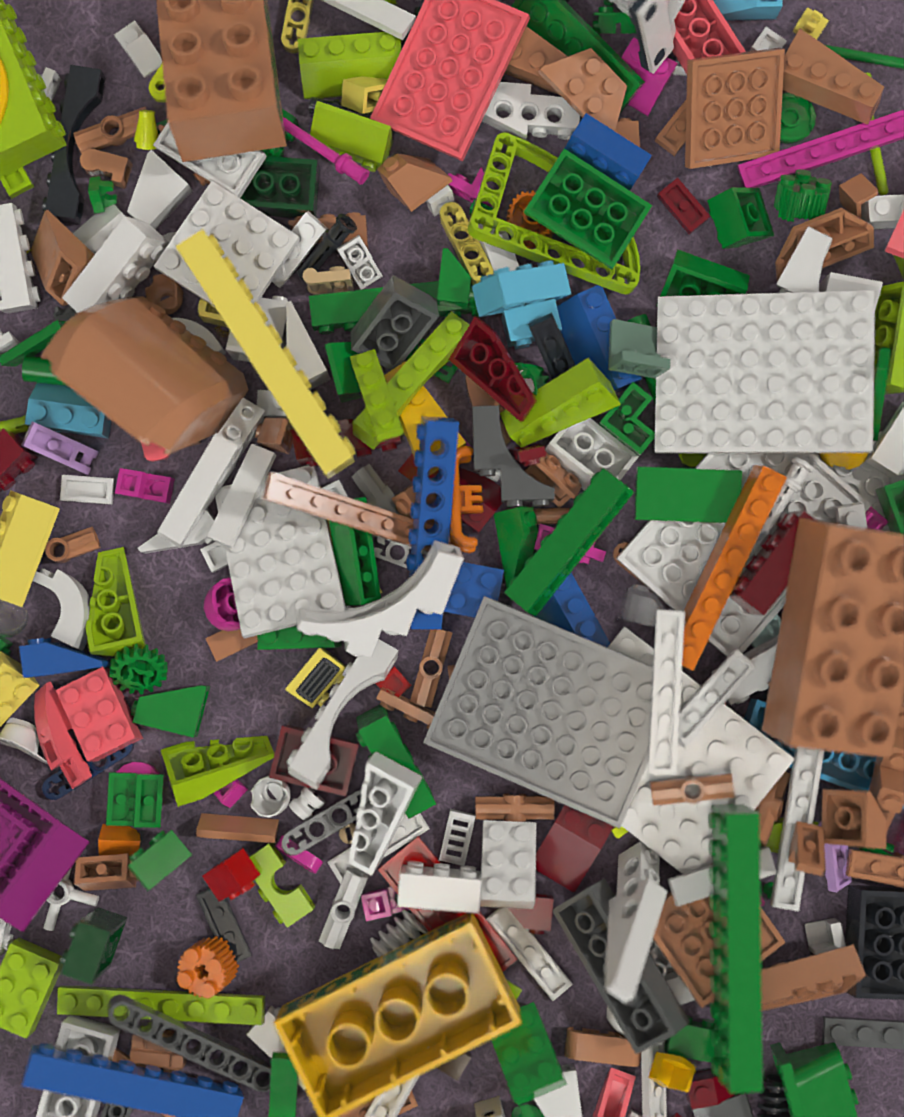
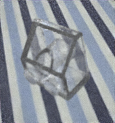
M634 584L630 585V588L623 589L617 620L656 628L657 610H665L655 593L648 592L649 587Z

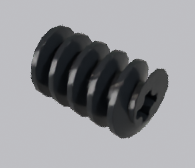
M767 1075L768 1081H762V1085L767 1091L759 1092V1097L765 1099L766 1102H760L757 1106L765 1110V1112L757 1113L756 1117H791L780 1076Z

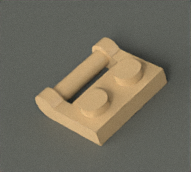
M331 267L329 271L317 272L313 268H308L303 272V279L307 284L308 291L312 295L354 291L350 269H345V267Z

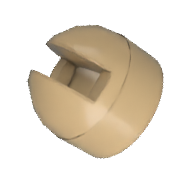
M354 823L339 830V837L346 844H352V840L348 841L346 828L350 827L353 839V834L356 830V824Z

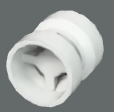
M304 787L301 790V795L298 798H294L288 804L291 810L305 822L313 816L315 809H320L325 803L320 795L316 797L313 794L315 791L309 787Z

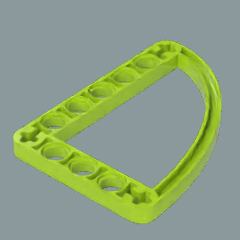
M498 134L492 145L469 220V234L479 241L538 263L553 261L554 265L564 263L567 274L620 294L626 295L633 292L639 283L640 257L634 237L622 254L624 266L616 263L613 270H611L578 248L496 218L514 155L535 164L548 173L558 159L546 150L512 134ZM503 144L507 145L505 154L501 153ZM493 162L502 163L505 169L499 170L495 168ZM487 182H495L499 189H490L487 186ZM488 202L492 205L493 209L486 210L480 203ZM478 223L483 225V229L478 228ZM492 228H494V229H495V231H494V233H493V234H492V233H490V232H491V230H492ZM505 231L509 233L511 240L502 239L499 232ZM529 240L533 242L536 248H526L523 241ZM553 249L557 251L560 258H552L548 254V250ZM572 259L581 260L584 267H576L572 263ZM600 267L605 269L608 273V276H600L597 273L596 268Z

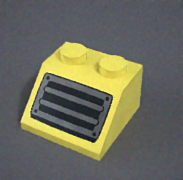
M319 648L286 687V690L311 708H314L317 704L321 707L329 698L328 690L333 684L337 683L340 685L345 678L343 672L346 666L325 648Z

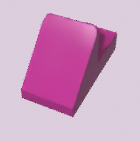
M482 167L472 184L469 183L466 177L460 174L453 175L449 173L448 175L451 177L452 182L448 186L452 192L473 203L474 199L476 200L484 172ZM485 201L481 202L492 208V205L490 203Z

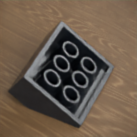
M848 885L845 946L854 945L866 974L863 979L846 992L855 998L904 1000V889Z

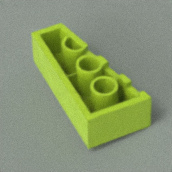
M587 358L537 389L538 393L534 395L537 401L523 422L517 420L507 410L502 411L500 415L509 437L522 448L621 404L610 381Z

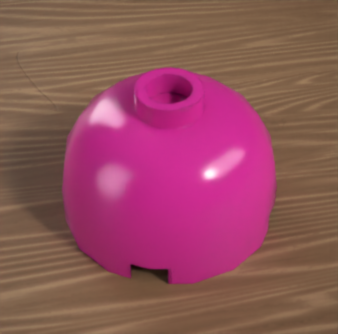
M231 578L222 579L212 586L204 598V612L208 621L217 629L228 632L241 629Z

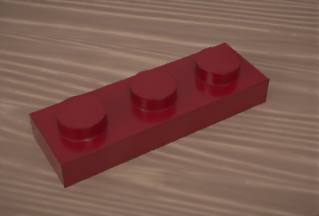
M529 444L522 448L519 446L509 449L512 458L521 463V465L525 464V466L541 463L540 458L547 457L545 446Z

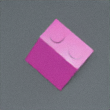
M633 37L621 58L645 83L628 105L648 116L673 76L678 63L667 57L654 74L641 67L638 55L640 51L638 39Z

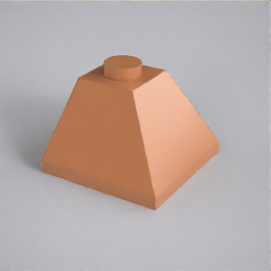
M396 154L386 159L377 168L391 194L411 212L452 182L449 175L430 159L424 157Z

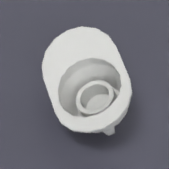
M10 718L0 732V744L19 749L31 757L48 764L45 759L37 755L39 739L36 727L27 721Z

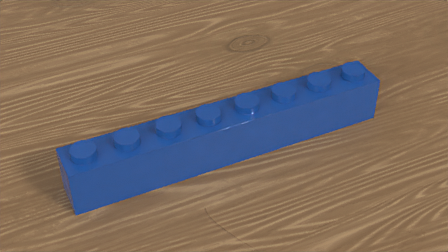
M40 1043L39 1046L32 1044L22 1076V1086L175 1117H238L244 1098L241 1088H238L236 1083L224 1081L222 1084L213 1082L211 1078L206 1076L193 1078L188 1077L186 1073L181 1071L164 1072L159 1067L147 1065L146 1068L135 1066V1063L129 1060L115 1062L100 1054H94L93 1057L86 1056L76 1049L57 1050L55 1046L47 1043Z

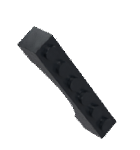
M70 65L69 73H66L64 79L66 93L65 98H62L60 102V112L62 113L60 123L66 133L63 138L67 146L51 153L53 167L52 172H49L47 176L49 190L42 204L43 212L46 210L50 211L63 223L81 225L85 200L78 189L73 171L74 133L80 130L90 113L102 103L106 77L101 69Z

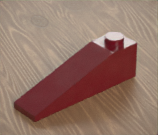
M475 316L448 360L517 420L523 422L537 400L497 333Z
M413 454L409 456L398 470L411 482H413L414 476L417 477L418 466H415ZM459 467L460 485L482 486L481 493H472V495L482 496L483 502L472 503V505L483 506V513L461 514V521L479 534L503 504L501 503V488L493 480ZM437 470L428 477H435L438 474L439 470Z

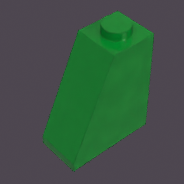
M201 685L139 697L138 701L135 700L131 710V715L134 716L133 723L192 738L197 737L210 686Z

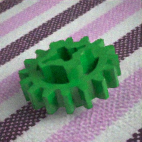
M134 644V649L130 650L125 646L124 653L117 651L115 658H111L110 677H113L114 685L120 684L121 691L128 688L129 694H132L135 690H138L140 695L144 693L145 689L154 692V685L161 687L162 680L167 679L168 663L165 662L164 654L158 655L157 648L150 651L148 645L141 649L138 644Z

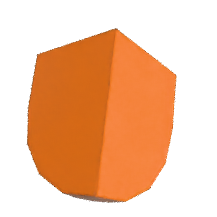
M102 824L98 838L99 856L129 854L132 856L139 850L140 834L130 826H106V824Z

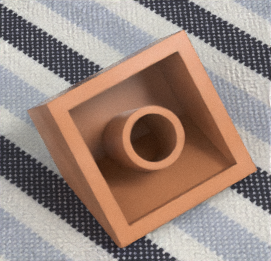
M823 789L822 827L824 844L886 849L887 821L871 792Z

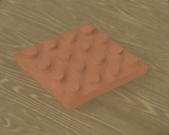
M773 48L687 60L685 167L693 169L756 159L780 150L785 49Z
M671 892L665 898L652 939L695 1001L703 1008L715 999V992H712L710 987V977L714 975V965L710 962V949L713 948V938L710 936L709 924L710 921H713V911H711L709 906V896L678 907L675 905ZM760 907L761 961H763L782 946L785 941Z

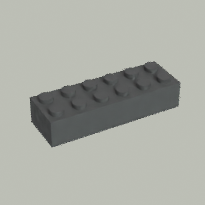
M604 878L552 911L635 1054H638L677 1034L690 1021L649 952L633 999L624 1003L605 989L609 900L614 898L615 895Z

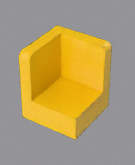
M656 1052L648 1078L664 1088L689 1092L696 1066L681 1056Z

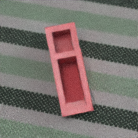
M610 1067L592 1117H625L636 1076Z

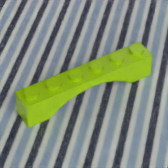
M452 311L387 383L398 417L422 386L442 366L450 361L448 359L470 324ZM365 408L353 421V435L374 450L380 442L377 441L367 408Z

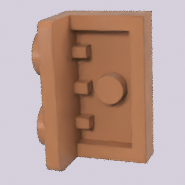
M546 452L547 457L540 458L541 463L528 465L524 472L536 481L555 488V499L552 502L560 508L570 498L574 499L578 495L582 485L574 474L567 472L560 465L556 457Z

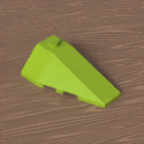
M121 547L98 552L93 580V593L89 604V618L86 622V634L90 653L115 656L117 651L124 653L125 646L130 650L134 649V644H138L139 648L143 649L146 643L125 549Z
M268 736L236 738L231 745L219 744V739L210 740V746L195 747V741H190L161 749L178 807L204 799L271 760L275 755Z

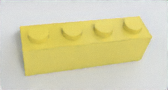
M10 490L9 495L3 501V511L0 516V599L23 607L60 508Z

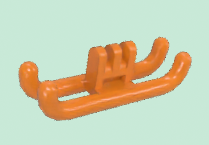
M471 446L457 448L449 535L452 545L459 547L460 551L464 553H473L476 550L478 540L475 537H467L462 533L461 514L483 513V506L472 505V503L483 502L482 496L472 495V493H481L482 486L459 484V465L471 461V455L474 453Z

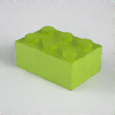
M17 938L10 943L0 966V1028L26 1039L36 1030L63 965L60 964L61 955L22 938Z

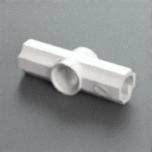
M348 867L346 869L319 938V942L325 947L340 949L368 879V875L362 870ZM343 904L348 906L350 910L341 912L337 906Z

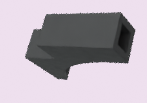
M473 406L474 472H480L482 477L495 476V472H500L501 503H507V507L523 506L522 502H533V506H548L549 501L555 499V488L536 481L514 461L502 436L499 406Z

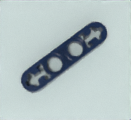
M134 743L125 747L126 752L119 750L112 755L116 757L114 760H112L111 755H108L106 757V764L103 767L96 766L94 762L87 761L85 755L82 756L83 760L88 764L92 775L84 783L130 755L134 749ZM60 770L44 781L42 791L48 799L57 800L78 787L72 789L71 787L68 788V784H65L58 789L59 794L56 792L51 793L49 790L52 787L51 782L53 781L56 784L64 780L61 776L63 772Z

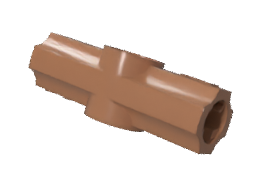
M142 107L118 117L107 116L103 118L101 123L75 132L74 138L81 154L88 149L100 150L111 145L120 146L127 139L135 137L139 110H147V108ZM112 128H119L115 135H109Z
M430 629L410 702L432 708L453 632L443 629ZM428 660H434L438 663L439 669L436 673L429 674L424 669V663Z
M786 771L755 808V811L759 813L760 847L767 846L775 821L778 822L784 804L783 798L790 780V773Z
M731 773L699 777L689 775L680 779L650 782L653 806L686 802L696 804L705 800L735 797ZM691 783L699 786V792L693 796L685 793L686 786Z
M503 794V796H475V819H503V821L525 822L526 819H554V800L547 796H526V794H519V796H511L510 794Z

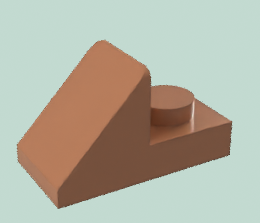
M796 821L788 855V861L795 863V870L819 876L823 875L826 869L822 826Z

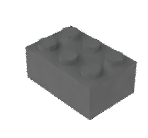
M393 275L351 330V350L360 354L375 349L380 365L393 370L404 362L439 317L437 299Z

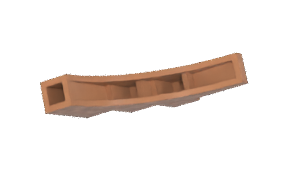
M904 689L891 757L877 756L868 791L872 793L887 821L886 832L895 813L900 814L904 806Z

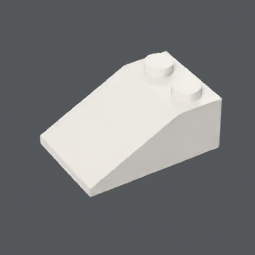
M292 302L286 303V346L298 364L294 367L295 370L299 371L302 369L312 385L309 388L311 390L329 381L331 378Z

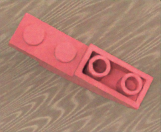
M50 681L35 693L34 718L36 731L50 769L53 770L60 766L71 788L74 789L91 778L92 775L88 764L83 760L77 749L76 742L68 733L73 728L56 689H54Z

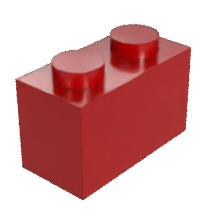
M242 848L203 874L202 877L220 902L227 897L231 901L240 894L250 890L255 886L253 880L261 874Z

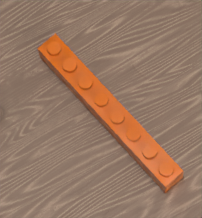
M764 465L753 466L684 608L682 666L690 670H694L787 479L786 476Z

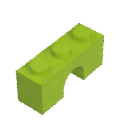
M268 843L250 855L249 858L261 874L255 879L260 887L258 889L260 896L265 902L269 901L275 909L272 912L276 920L280 924L284 923L288 928L311 912L316 905L302 884L288 891L282 890L276 885L274 880L275 872L283 867L286 861L274 847V843Z

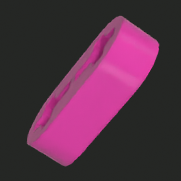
M282 835L274 847L306 870L316 874L323 862L307 850L296 856L286 854L282 848V839L284 837ZM289 839L287 847H293L295 850H298V844Z

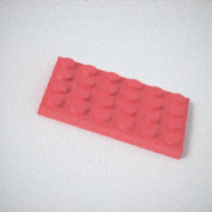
M424 0L370 119L389 125L391 130L463 161L529 22V14L496 0Z

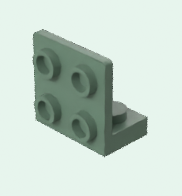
M617 319L610 321L608 370L656 378L670 369L671 359L663 358L660 354H657V327Z

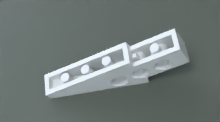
M500 82L482 122L523 140L527 139V133H532L534 137L539 138L547 137V134L557 135L559 139L569 140L580 123V115L563 97L532 95L531 84ZM499 111H506L509 113V116L507 118H500L497 116V113ZM525 113H531L534 115L535 118L532 120H525L522 117V115ZM550 115H556L559 117L560 121L551 122L548 120L547 117Z
M245 398L241 399L219 433H215L160 526L157 533L158 536L181 548L236 467V462L255 436L257 426L263 423L265 410Z
M641 841L618 855L617 896L609 900L605 989L624 1003L634 997L667 895V891L659 885V855Z

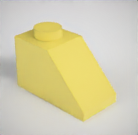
M362 76L344 79L341 105L362 114L373 112L388 79Z

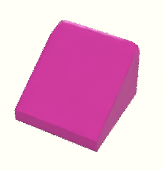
M236 779L214 792V795L223 805L231 808L248 789Z

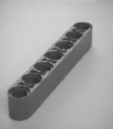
M116 995L108 1002L107 1011L109 1019L115 1026L259 1092L270 1090L271 1066L266 1061L125 995ZM119 1005L128 1007L123 1015L118 1016L113 1013L114 1009ZM145 1016L151 1018L149 1025L144 1027L137 1025L140 1018ZM170 1027L175 1029L171 1037L165 1038L161 1036L165 1029ZM189 1040H199L196 1047L191 1049L185 1047ZM212 1051H222L219 1058H209ZM237 1061H245L244 1066L240 1070L233 1069V1065ZM260 1072H268L267 1077L265 1079L260 1081L256 1080V1077Z

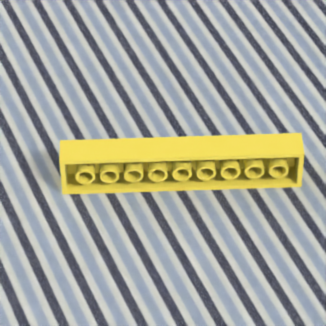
M201 229L176 245L175 247L327 478L333 477L354 463L353 455L356 452L346 437L341 440L338 435L341 432L339 425L332 415L326 417L323 411L327 408L317 392L311 394L309 391L312 385L302 369L299 371L295 370L294 367L298 365L287 346L283 349L280 347L283 341L272 324L269 326L265 324L268 318L257 301L253 304L250 300L254 297L243 279L236 280L239 274L228 256L221 257L225 253L213 234L207 236L204 229Z

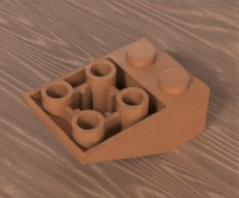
M46 210L44 212L31 248V253L45 290L62 306H65L68 303L62 297L95 254L50 211Z

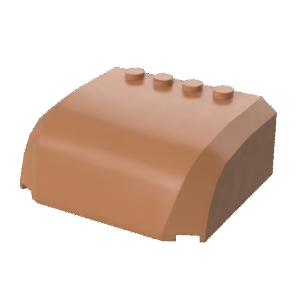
M144 296L126 297L100 303L77 313L57 332L41 356L43 359L50 360L52 363L51 371L61 381L139 442L148 446L153 442L165 448L164 454L166 455L208 438L215 433H219L249 390L244 374L226 361L227 359L222 353L213 351L206 345L204 339L191 334L186 330V326L183 323L173 320L161 306L151 303Z

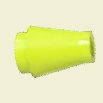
M139 110L134 137L136 148L155 150L157 148L153 144L158 138L155 111Z

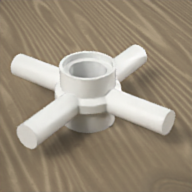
M72 867L59 883L64 888V897L58 896L54 890L47 899L50 906L43 927L45 930H54L61 905L66 904L70 900L95 907L98 903L99 896L74 889V885L69 879Z

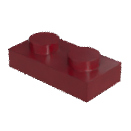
M676 178L657 195L658 199L689 235L710 218L707 211L679 178Z

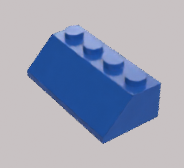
M597 285L580 292L557 306L562 326L561 333L575 366L589 358L610 381L615 393L627 389L632 382L638 384L642 378L639 375L608 370L610 321L616 319L602 286Z
M571 572L537 616L534 617L608 648L610 642Z

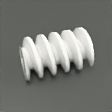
M403 910L404 920L395 917L396 927L388 923L386 925L388 934L380 930L378 934L381 940L378 941L373 937L370 940L373 950L380 957L412 941V938L420 937V931L426 934L428 930L418 921L413 913Z

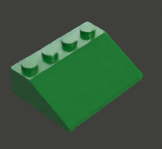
M563 149L523 213L613 270L652 205L574 154Z

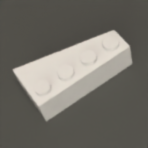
M13 203L0 205V297H2L0 311L7 314L38 308L37 302L41 301L39 288L33 285L32 276H35L32 260L28 261L26 251L30 250L27 235H22L23 214L21 209H17Z
M375 752L366 763L365 781L362 785L361 803L357 812L356 830L353 834L348 862L371 876L381 863L422 779V776L378 752Z

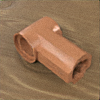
M90 527L62 538L49 540L45 547V553L49 559L62 564L70 561L72 558L100 549L101 546L94 528ZM63 544L65 553L61 557H56L54 549L56 546Z

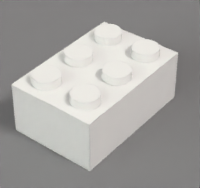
M483 820L480 907L533 909L535 903L536 822Z
M408 861L407 865H402L400 872L398 906L479 913L481 871H476L474 866H460V869H450L448 864L436 863L434 867H424L422 862Z

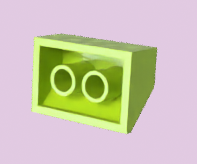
M320 101L316 102L310 135L338 154L348 153L352 156L353 161L361 163L362 167L371 172H376V169L388 158L393 144L391 126Z

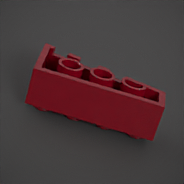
M2 428L0 431V491L2 489L3 491L10 489L16 483L15 478L21 472L23 474L29 472L35 466L34 461L38 458L31 449L21 445L23 440L19 435L5 428Z

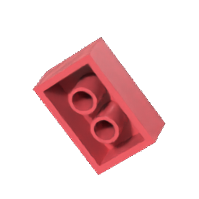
M101 667L56 690L87 761L97 762L143 739L137 724L133 723L134 717L131 715V710L120 690L119 684H113V677H110V668Z

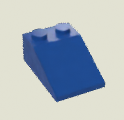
M51 638L27 640L28 645L19 646L23 678L109 667L111 665L110 659L62 643H52Z

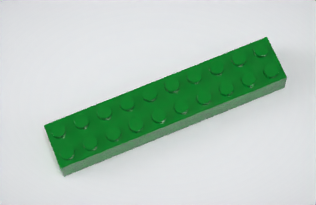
M744 804L712 805V813L708 815L709 828L712 829V840H709L708 848L709 854L712 856L713 866L709 868V880L714 888V894L709 896V906L711 911H713V921H710L709 924L710 936L713 938V948L710 949V962L714 965V975L710 977L711 991L715 992L714 1002L710 1005L711 1017L714 1020V1030H711V1043L715 1047V1057L711 1058V1069L729 1093L763 1092L759 813Z

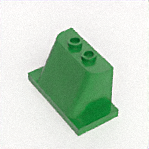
M780 1042L770 1045L776 1070L782 1080L791 1117H857L855 1105L859 1104L854 1088L850 1089L848 1080L852 1079L851 1071L848 1064L843 1062L835 1042L786 1054Z

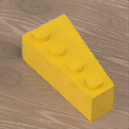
M406 361L384 375L386 383L393 378ZM424 385L399 416L413 456H415V451L419 450L420 440H417L416 431L417 425L421 424L422 416L448 418ZM458 432L457 448L466 446L465 440ZM433 441L430 445V451H437L441 446V441ZM438 466L430 468L428 476L439 470Z

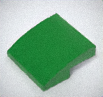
M109 772L106 826L160 828L164 775Z

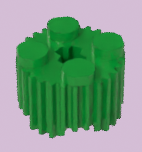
M802 169L796 170L795 174L781 175L774 201V208L779 211L778 217L788 222H794V218L812 220L824 215L831 190V180L811 177L810 171Z

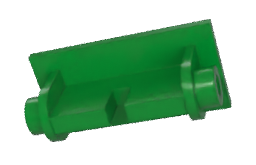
M598 7V13H592V15H598L597 21H593L592 29L598 31V34L616 33V23H621L620 33L637 34L635 25L631 23L630 17L624 12H614V7Z

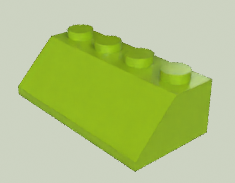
M387 32L298 39L304 99H311V97L342 96L344 79L361 76L388 79L402 50L401 39Z

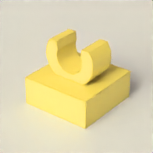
M807 7L793 32L797 34L801 28L817 40L829 20L824 18L820 12L813 11Z

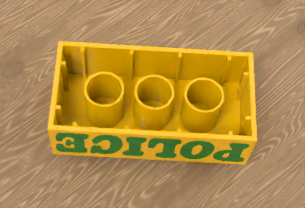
M467 912L395 950L282 1005L273 1023L318 1116L337 1117L521 1024L520 1006L474 914Z

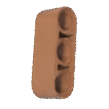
M574 1027L567 1028L565 1057L573 1060L629 1067L640 1066L641 1052L635 1054L625 1035L608 1031V1034L599 1033L600 1030L582 1028V1031L573 1030Z

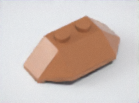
M843 208L794 226L775 262L777 282L808 227L832 238V243L822 268L874 248V227Z

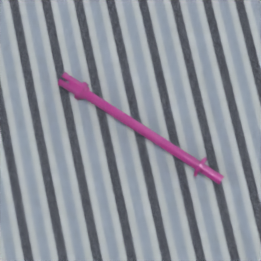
M283 117L285 131L333 162L336 172L339 174H346L359 185L365 183L370 171L353 161L351 155L348 153L338 154Z

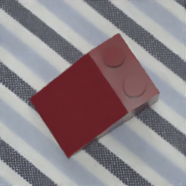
M564 804L536 853L535 870L575 893L614 826Z

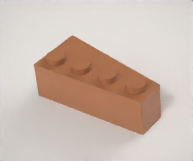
M526 26L505 74L560 95L537 71L543 66L568 56Z
M801 28L784 55V91L864 124H869L879 106L884 90L883 85Z
M854 945L788 963H778L763 970L761 968L762 1011L846 993L866 976Z

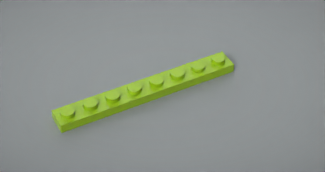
M88 986L58 987L57 1014L109 1017L107 1005L110 999L116 995H125L179 1021L244 1025L264 1024L265 996L217 993L213 997L206 999L203 996L199 998L198 994L194 996L193 992ZM119 1005L114 1009L113 1013L118 1016L123 1015L128 1007ZM145 1016V1017H142V1018H140V1019H151V1018Z

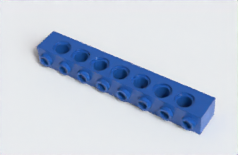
M422 416L421 424L417 425L416 435L417 440H420L419 450L415 451L414 456L415 466H418L417 477L414 476L412 482V489L416 495L415 503H411L410 515L414 520L413 529H409L408 533L409 544H412L411 554H408L406 559L407 570H410L409 578L425 560L427 554L422 555V549L426 545H432L434 541L449 544L459 422L454 418ZM435 440H440V448L435 452H431V443ZM438 466V474L433 478H429L428 471L430 468ZM430 493H436V500L433 503L427 504L426 497ZM428 519H434L433 527L424 529V523ZM417 608L410 629L442 630L443 613L433 612V614H426Z

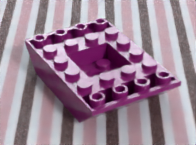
M1 777L0 919L24 932L90 842Z

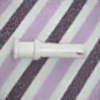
M797 457L792 459L793 463L785 474L787 479L772 509L779 499H781V502L772 516L767 518L761 530L766 534L769 533L792 495L801 491V484L808 473H812L814 470L811 465ZM798 470H800L799 474H798L797 477L794 479V478H793L794 475L796 474V472H797Z

